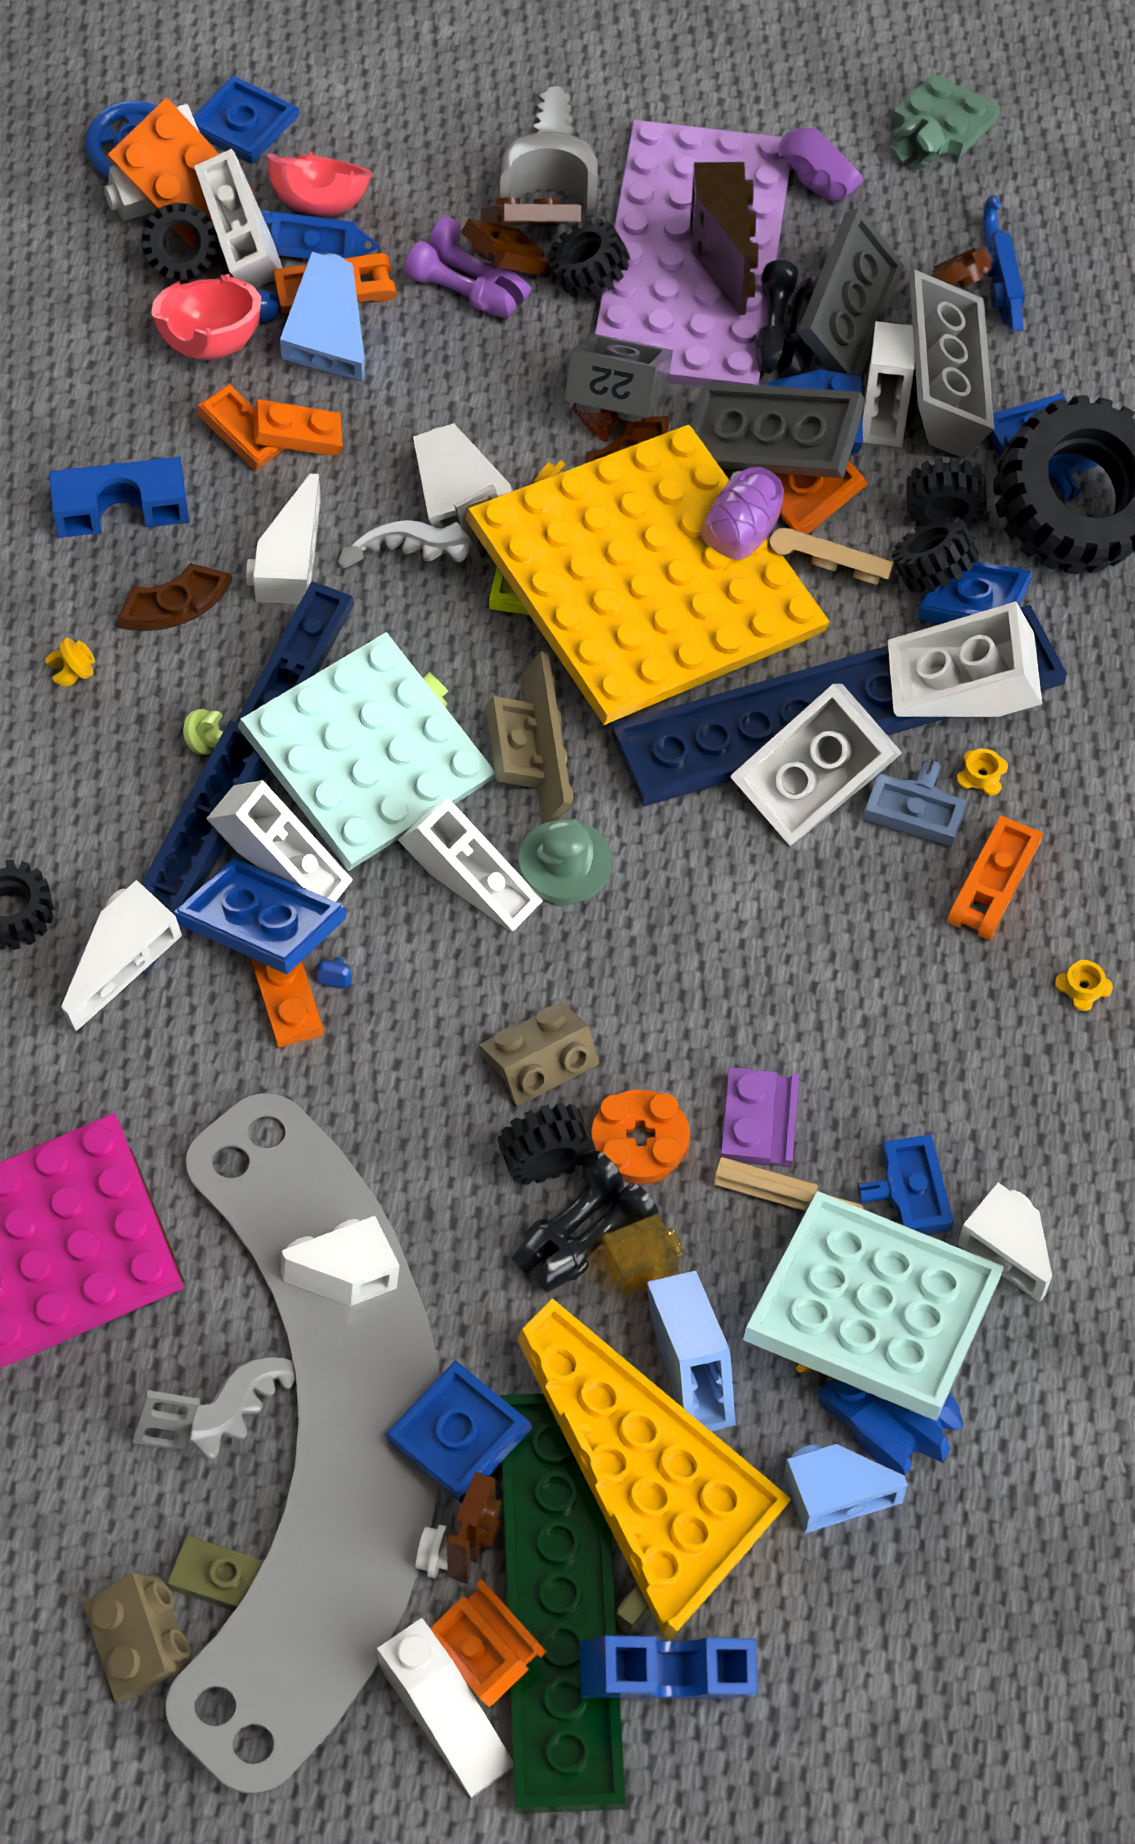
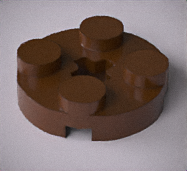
M982 245L978 250H976V247L934 266L933 274L929 276L955 286L954 283L958 282L960 287L964 288L984 277L983 274L992 269L990 263L993 259L987 246Z

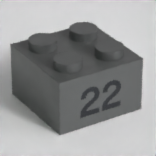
M590 333L571 352L564 401L576 403V408L584 412L599 413L601 409L618 412L617 416L627 421H642L643 417L649 418L665 400L673 350Z

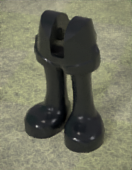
M786 260L770 261L763 268L761 287L768 303L766 326L760 328L755 337L756 360L759 371L766 374L772 373L778 364L781 354L783 355L778 374L779 379L802 374L803 370L810 365L813 352L797 331L820 277H809L796 287L799 273L798 268ZM793 293L791 300V322L789 331L784 328V318L788 300Z
M600 1151L592 1152L583 1162L586 1184L580 1195L551 1220L540 1219L526 1230L523 1242L512 1257L513 1263L524 1273H528L555 1249L557 1250L542 1265L534 1278V1282L546 1293L562 1286L567 1281L576 1280L585 1273L589 1267L587 1258L609 1238L628 1227L648 1225L659 1215V1210L654 1200L642 1187L636 1183H630L624 1188L623 1178L619 1169L609 1157ZM615 1199L613 1206L595 1224L576 1238L570 1236L593 1213Z

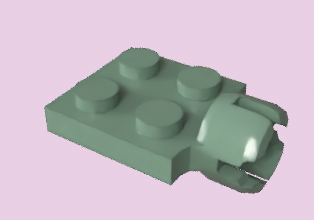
M932 73L893 111L891 124L898 127L894 131L896 137L891 143L893 155L901 165H904L913 154L918 156L910 165L912 170L926 168L943 153H951L961 157L998 119L1002 106L987 100L983 95L973 93L954 84L945 77Z

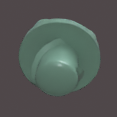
M574 818L559 819L539 825L526 836L519 850L518 867L520 876L537 895L556 906L564 907L593 897L605 886L611 874L612 854L606 839L592 826Z

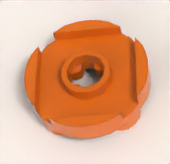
M630 1090L618 1095H610L601 1103V1109L595 1116L592 1124L591 1137L595 1145L593 1151H600L609 1157L619 1169L624 1182L636 1184L655 1183L669 1176L670 1172L676 1169L687 1156L690 1140L689 1124L685 1114L679 1109L678 1101L670 1094H659L649 1090ZM637 1127H643L646 1132L653 1133L654 1137L647 1138L645 1146H637L636 1140L634 1138H627V1134L633 1133Z

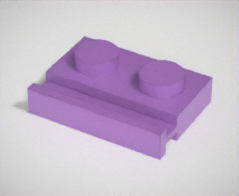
M729 1067L721 1157L742 1163L768 1166L774 1164L792 1168L799 1074H792V1077L777 1076V1072Z

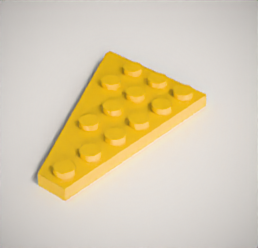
M552 1298L522 1328L517 1341L662 1634L671 1641L783 1512L792 1499Z

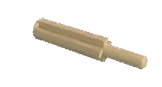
M721 1157L714 1173L715 1186L804 1212L810 1206L818 1188V1184L725 1157ZM834 1197V1198H836V1199H839V1200H841V1201H844V1202H846V1203H849V1204H851V1205H854V1206H856V1207H859V1208H861V1209H864L861 1204H857V1203H854V1202H850V1201H847V1200H844V1199H840V1198Z

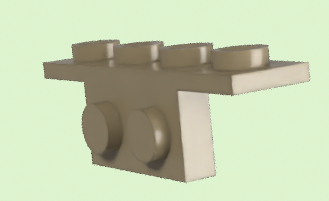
M540 651L520 676L524 701L493 696L485 707L496 781L536 788L542 824L549 821L559 820L570 809L573 801V789L569 785L567 774V750L563 747L560 729L561 713L557 709L554 691L555 675L551 672L549 653Z

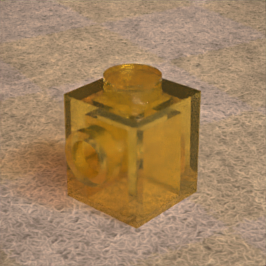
M658 1214L603 1236L602 1257L623 1298L643 1289H646L648 1292L647 1282L678 1275L679 1257L683 1256V1248L673 1228L666 1229Z

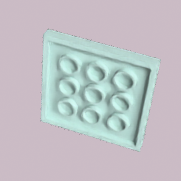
M387 632L244 716L238 724L240 731L348 871L396 842L431 807L447 797L456 804L491 781L495 776L494 769Z
M817 1191L746 1326L743 1340L937 1421L999 1283L1004 1266Z

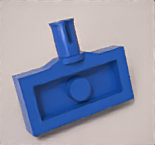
M932 1135L883 1141L881 1151L887 1171L886 1179L857 1183L860 1204L889 1199L890 1204L897 1212L899 1224L925 1235L952 1231L954 1221Z

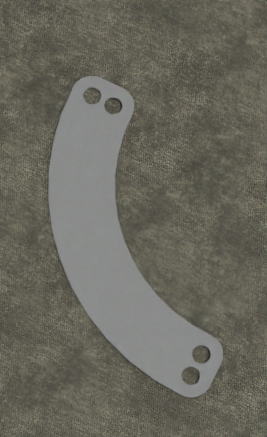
M269 1093L255 1094L240 1100L197 1135L187 1151L186 1170L194 1187L229 1223L252 1255L274 1297L288 1337L296 1377L298 1434L295 1467L285 1510L269 1553L248 1592L218 1634L176 1677L166 1699L167 1721L175 1737L223 1785L237 1792L248 1794L267 1792L287 1781L337 1726L378 1665L377 1648L392 1638L408 1605L420 1570L416 1569V1558L424 1528H431L440 1487L393 1447L385 1437V1434L439 1378V1364L429 1319L396 1233L377 1198L342 1150L295 1102L284 1096ZM260 1118H273L282 1124L285 1136L278 1145L271 1148H262L250 1140L248 1135L250 1125ZM226 1147L238 1148L247 1155L249 1167L241 1176L235 1178L223 1177L213 1168L212 1160L214 1155ZM372 1216L376 1217L400 1265L397 1289L352 1306L288 1284L283 1281L280 1275L281 1250L286 1249L293 1241L306 1236L316 1238L332 1232L339 1224L347 1220L359 1219L362 1221ZM213 1687L227 1690L233 1696L236 1704L232 1718L218 1726L205 1724L198 1718L195 1712L197 1697L206 1689ZM249 1725H258L265 1728L271 1734L274 1742L271 1755L263 1762L257 1764L241 1761L233 1750V1739L240 1729Z

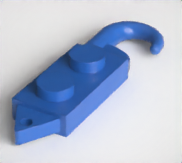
M991 195L987 198L983 210L984 239L993 259L990 263L992 269L985 273L986 277H992L993 279L990 292L991 304L993 308L1000 309L1002 322L1007 323L1012 332L1023 331L1022 306L1025 296L1010 233H1006L1005 230H999L997 210L1001 207L1000 200L996 195Z
M260 210L273 238L278 255L309 259L311 253L315 252L322 255L328 253L335 254L345 259L363 256L381 247L378 242L358 228L357 222ZM218 239L217 244L219 245L220 249L222 250L221 245H220V242H219V239ZM366 241L371 242L372 246L370 249L365 247Z

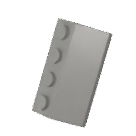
M914 269L909 274L918 407L929 445L965 458L994 430L984 299Z

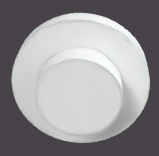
M439 1524L437 1529L424 1528L416 1558V1569L427 1571V1577L436 1579L439 1569L448 1570L446 1547L448 1526Z

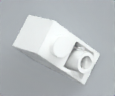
M375 1216L362 1221L359 1219L347 1220L339 1224L332 1232L316 1238L311 1236L299 1238L289 1244L286 1249L281 1250L280 1275L284 1282L345 1305L352 1306L397 1289L400 1265Z

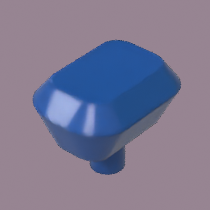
M336 957L334 961L326 959L315 966L314 976L320 984L337 988L350 986L352 980L351 970L342 958Z

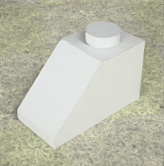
M997 1183L963 1224L958 1245L972 1254L1004 1266L1002 1276L1040 1302L1046 1295L1052 1278L1040 1212L1033 1207L1031 1201L1025 1195L1016 1190H1008L1000 1183Z

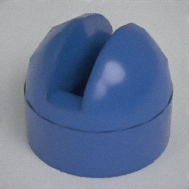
M257 290L261 296L259 324L272 322L280 312L278 298L272 292Z

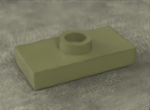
M187 1535L168 1579L167 1586L170 1590L234 1611L248 1592L264 1560Z

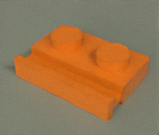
M480 1579L476 1583L478 1589L468 1599L463 1596L430 1629L455 1663L465 1682L490 1708L529 1670L526 1665L537 1654L542 1657L547 1651L493 1590Z

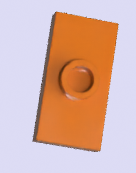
M228 384L200 403L196 414L256 472L286 448L254 443V407Z

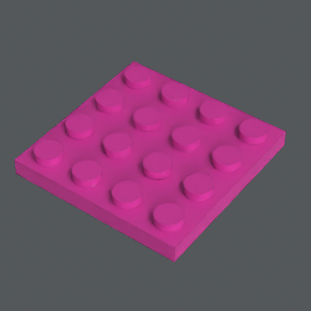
M115 1113L0 1162V1368L25 1359L184 1289L126 1136Z

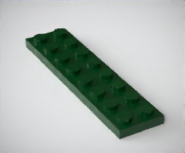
M544 1394L500 1395L504 1401L529 1420L532 1426L530 1432L502 1461L507 1607L547 1651L542 1657L537 1654L526 1665L529 1670L510 1687L515 1814L625 1809L626 1802L620 1698H581L580 1642L605 1635L616 1636L611 1529Z

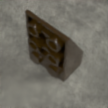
M694 162L690 208L691 252L739 315H746L747 298H755V272H750V269L758 268V243H753L750 240V237H755L756 212L748 209V205H753V179L746 180L745 162Z

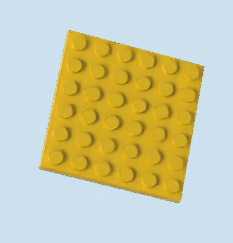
M690 424L470 507L466 514V521L603 725L806 641L826 631L830 624L826 615L784 556L772 549L769 536L751 555L739 560L724 556L703 541L700 533L701 526L715 500L729 482V479Z

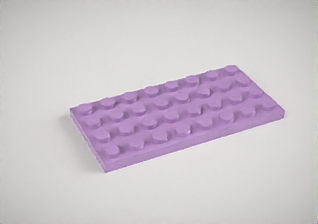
M634 120L615 222V229L630 254V260H627L629 267L628 270H621L624 277L620 281L615 279L612 281L613 288L609 291L606 286L603 288L595 334L672 349L673 355L668 383L702 387L703 382L759 385L761 371L758 369L756 360L755 337L758 330L766 326L768 306L761 287V275L767 263L777 260L791 166L786 159L778 158V146L783 137ZM694 162H745L746 180L753 179L754 199L753 205H748V209L756 212L755 237H750V240L753 243H758V268L750 269V272H755V298H747L746 315H739L691 252L690 208Z

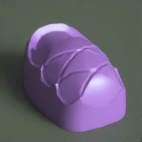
M815 127L792 129L781 139L778 146V158L786 159L796 171L800 182L818 196L832 202L842 201L852 194L863 182L864 179L857 169Z
M762 467L747 468L734 476L715 500L701 526L700 533L703 541L730 559L739 560L751 555L772 533L778 521L784 497L781 479L772 471Z

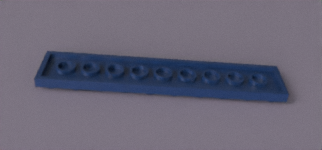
M1031 605L1021 607L1022 613L1034 632L1041 691L1063 685L1067 673ZM887 645L612 724L611 735L644 807L733 781L730 775L832 684H843L887 736L950 717L896 716L893 710Z

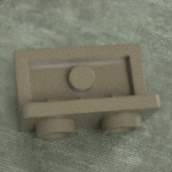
M563 1002L556 1006L546 1007L539 1011L536 1016L514 1027L502 1029L493 1038L479 1044L484 1059L505 1080L510 1098L518 1106L599 1064L589 1026Z
M130 1573L83 1602L114 1701L126 1702L134 1699L169 1677L176 1678L190 1664V1645L179 1629L173 1611L174 1599L172 1593L162 1579Z

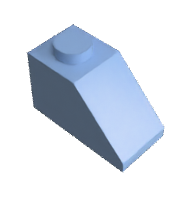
M814 1444L797 1450L792 1454L791 1458L787 1459L784 1472V1480L805 1533L901 1504L908 1487L904 1475L838 1444L824 1448Z

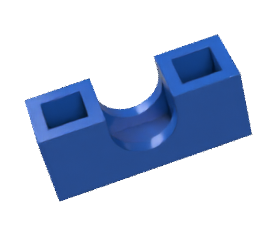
M181 456L49 471L53 515L58 538L102 533L101 516L103 512L110 506L118 503H130L140 508L144 514L146 528L189 523Z
M605 1635L580 1642L581 1698L736 1699L758 1695L756 1639L702 1638L688 1641H656V1636Z

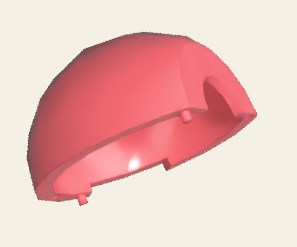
M309 151V155L300 154V158L278 157V155L272 153L267 155L268 178L277 197L292 211L307 216L335 217L352 209L366 194L373 173L367 168L341 160L313 156L312 151Z
M229 274L221 275V279L198 280L182 285L178 281L162 290L155 298L151 314L155 327L163 340L176 352L188 358L215 361L241 350L259 325L261 296L253 285L239 278L230 277Z

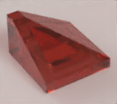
M576 403L572 405L571 410L597 438L607 442L619 420L618 412L601 409L599 413H590L578 410Z

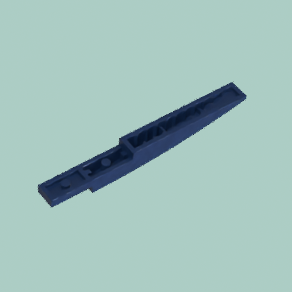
M311 581L236 722L229 720L141 883L172 914L202 887L228 843L206 818L233 785L264 781L270 772V768L238 728L240 719L319 672L354 606L353 596ZM157 959L152 964H150L142 972V974L148 975V973L156 963Z

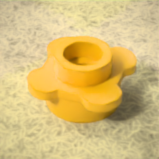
M977 749L966 752L963 758L965 767L962 772L958 773L957 783L964 789L973 787L983 790L986 795H997L1002 787L999 782L1001 775L1005 774L1008 769L1006 760L989 749ZM983 770V771H985L987 774H986V775H980V774L978 773V771Z
M1089 960L1077 961L1069 968L1067 974L1061 973L1055 980L1056 989L1060 992H1065L1073 1000L1074 1008L1079 1011L1090 1010L1094 1001L1100 997L1110 996L1113 990L1112 982L1106 979L1103 969L1098 964ZM1084 982L1088 987L1082 988L1080 983Z

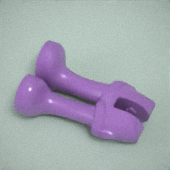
M447 215L443 216L433 228L429 244L419 241L412 247L405 262V274L415 281L435 283L469 298V305L473 308L485 311L494 317L508 319L515 311L516 305L522 304L531 294L530 285L518 276L516 271L497 267L495 264L484 262L466 252L459 244L461 231L458 222ZM450 268H453V269L458 270V271H460V272H462V273H465V274H467L468 276H470V277H472V278H474V279H471V278H468V277H466V276H463V275H461V274H459V273H457V272L451 270Z

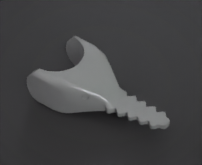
M549 87L547 92L539 96L540 101L543 103L537 105L540 113L535 118L537 124L533 125L534 133L512 141L503 155L500 198L521 199L526 193L533 194L537 190L542 192L549 189L553 192L562 191L565 195H573L578 202L583 203L586 215L596 216L597 158L590 144L571 135L573 127L569 124L572 122V117L568 115L571 112V106L567 104L570 101V96L564 93L561 87Z

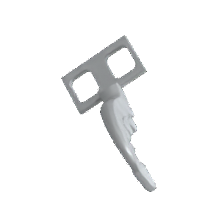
M491 484L454 504L461 527L457 522L445 528H437L411 520L397 521L379 526L363 535L352 546L343 547L338 560L340 568H347L364 559L363 552L365 550L378 551L383 542H386L388 549H395L404 542L402 550L406 554L423 549L425 561H432L441 554H447L454 561L460 562L470 552L476 568L492 562L493 560L490 555L480 557L477 547L479 539L465 518L466 508L470 504L486 496H489V500L498 497L495 486Z
M265 1357L254 1359L238 1366L224 1380L213 1401L206 1405H200L199 1398L147 1390L132 1443L158 1448L184 1449L189 1436L188 1442L192 1443L208 1460L215 1459L218 1455L221 1435L237 1440H243L247 1436V1429L242 1414H257L262 1409V1403L254 1394V1391L266 1397L273 1396L275 1392L273 1379H278L285 1390H289L293 1386L296 1377L292 1360L280 1357ZM157 1402L185 1406L187 1410L184 1414L167 1413L154 1410L153 1405ZM148 1428H156L177 1432L178 1437L174 1440L150 1437L144 1433Z

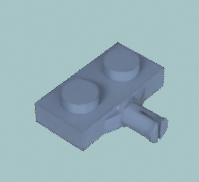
M926 759L921 764L916 781L899 780L879 773L865 808L863 820L952 847L966 809L967 800L945 794L935 787L934 784L941 766L938 762L934 761L931 771L927 775L931 760Z

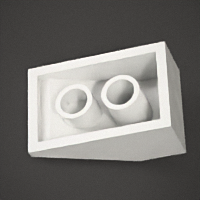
M1017 602L888 640L893 710L897 717H999L1042 704L1034 632Z
M832 684L730 777L788 845L791 846L867 785L900 756L902 752L843 684Z

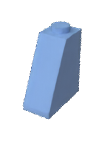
M315 252L311 253L280 338L282 359L331 374L363 381L365 376L364 350L352 263L346 262L345 259L335 254L328 253L322 255Z
M692 1271L647 1282L650 1317L675 1401L711 1432L736 1426L730 1349L697 1272Z

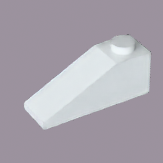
M230 149L195 165L194 167L232 276L253 285L255 288L274 281L273 270L283 267L273 238L235 152Z
M309 474L258 540L256 558L248 559L246 582L247 586H254L256 602L299 604L312 581L321 501L319 474Z
M263 780L233 785L206 818L239 854L258 868L335 902L353 880Z
M448 797L428 809L398 839L431 876L510 932H513L543 901Z
M137 880L127 889L123 888L116 891L107 901L105 908L100 912L61 1008L67 1021L75 1031L81 1028L182 936L175 915Z
M423 1618L377 1648L380 1670L470 1798L513 1769L512 1758L455 1663Z

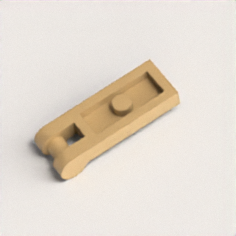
M790 528L777 529L773 532L770 539L772 549L778 554L786 555L798 550L813 555L811 560L813 565L836 571L838 564L855 569L854 578L878 585L880 577L890 579L895 566L891 560Z

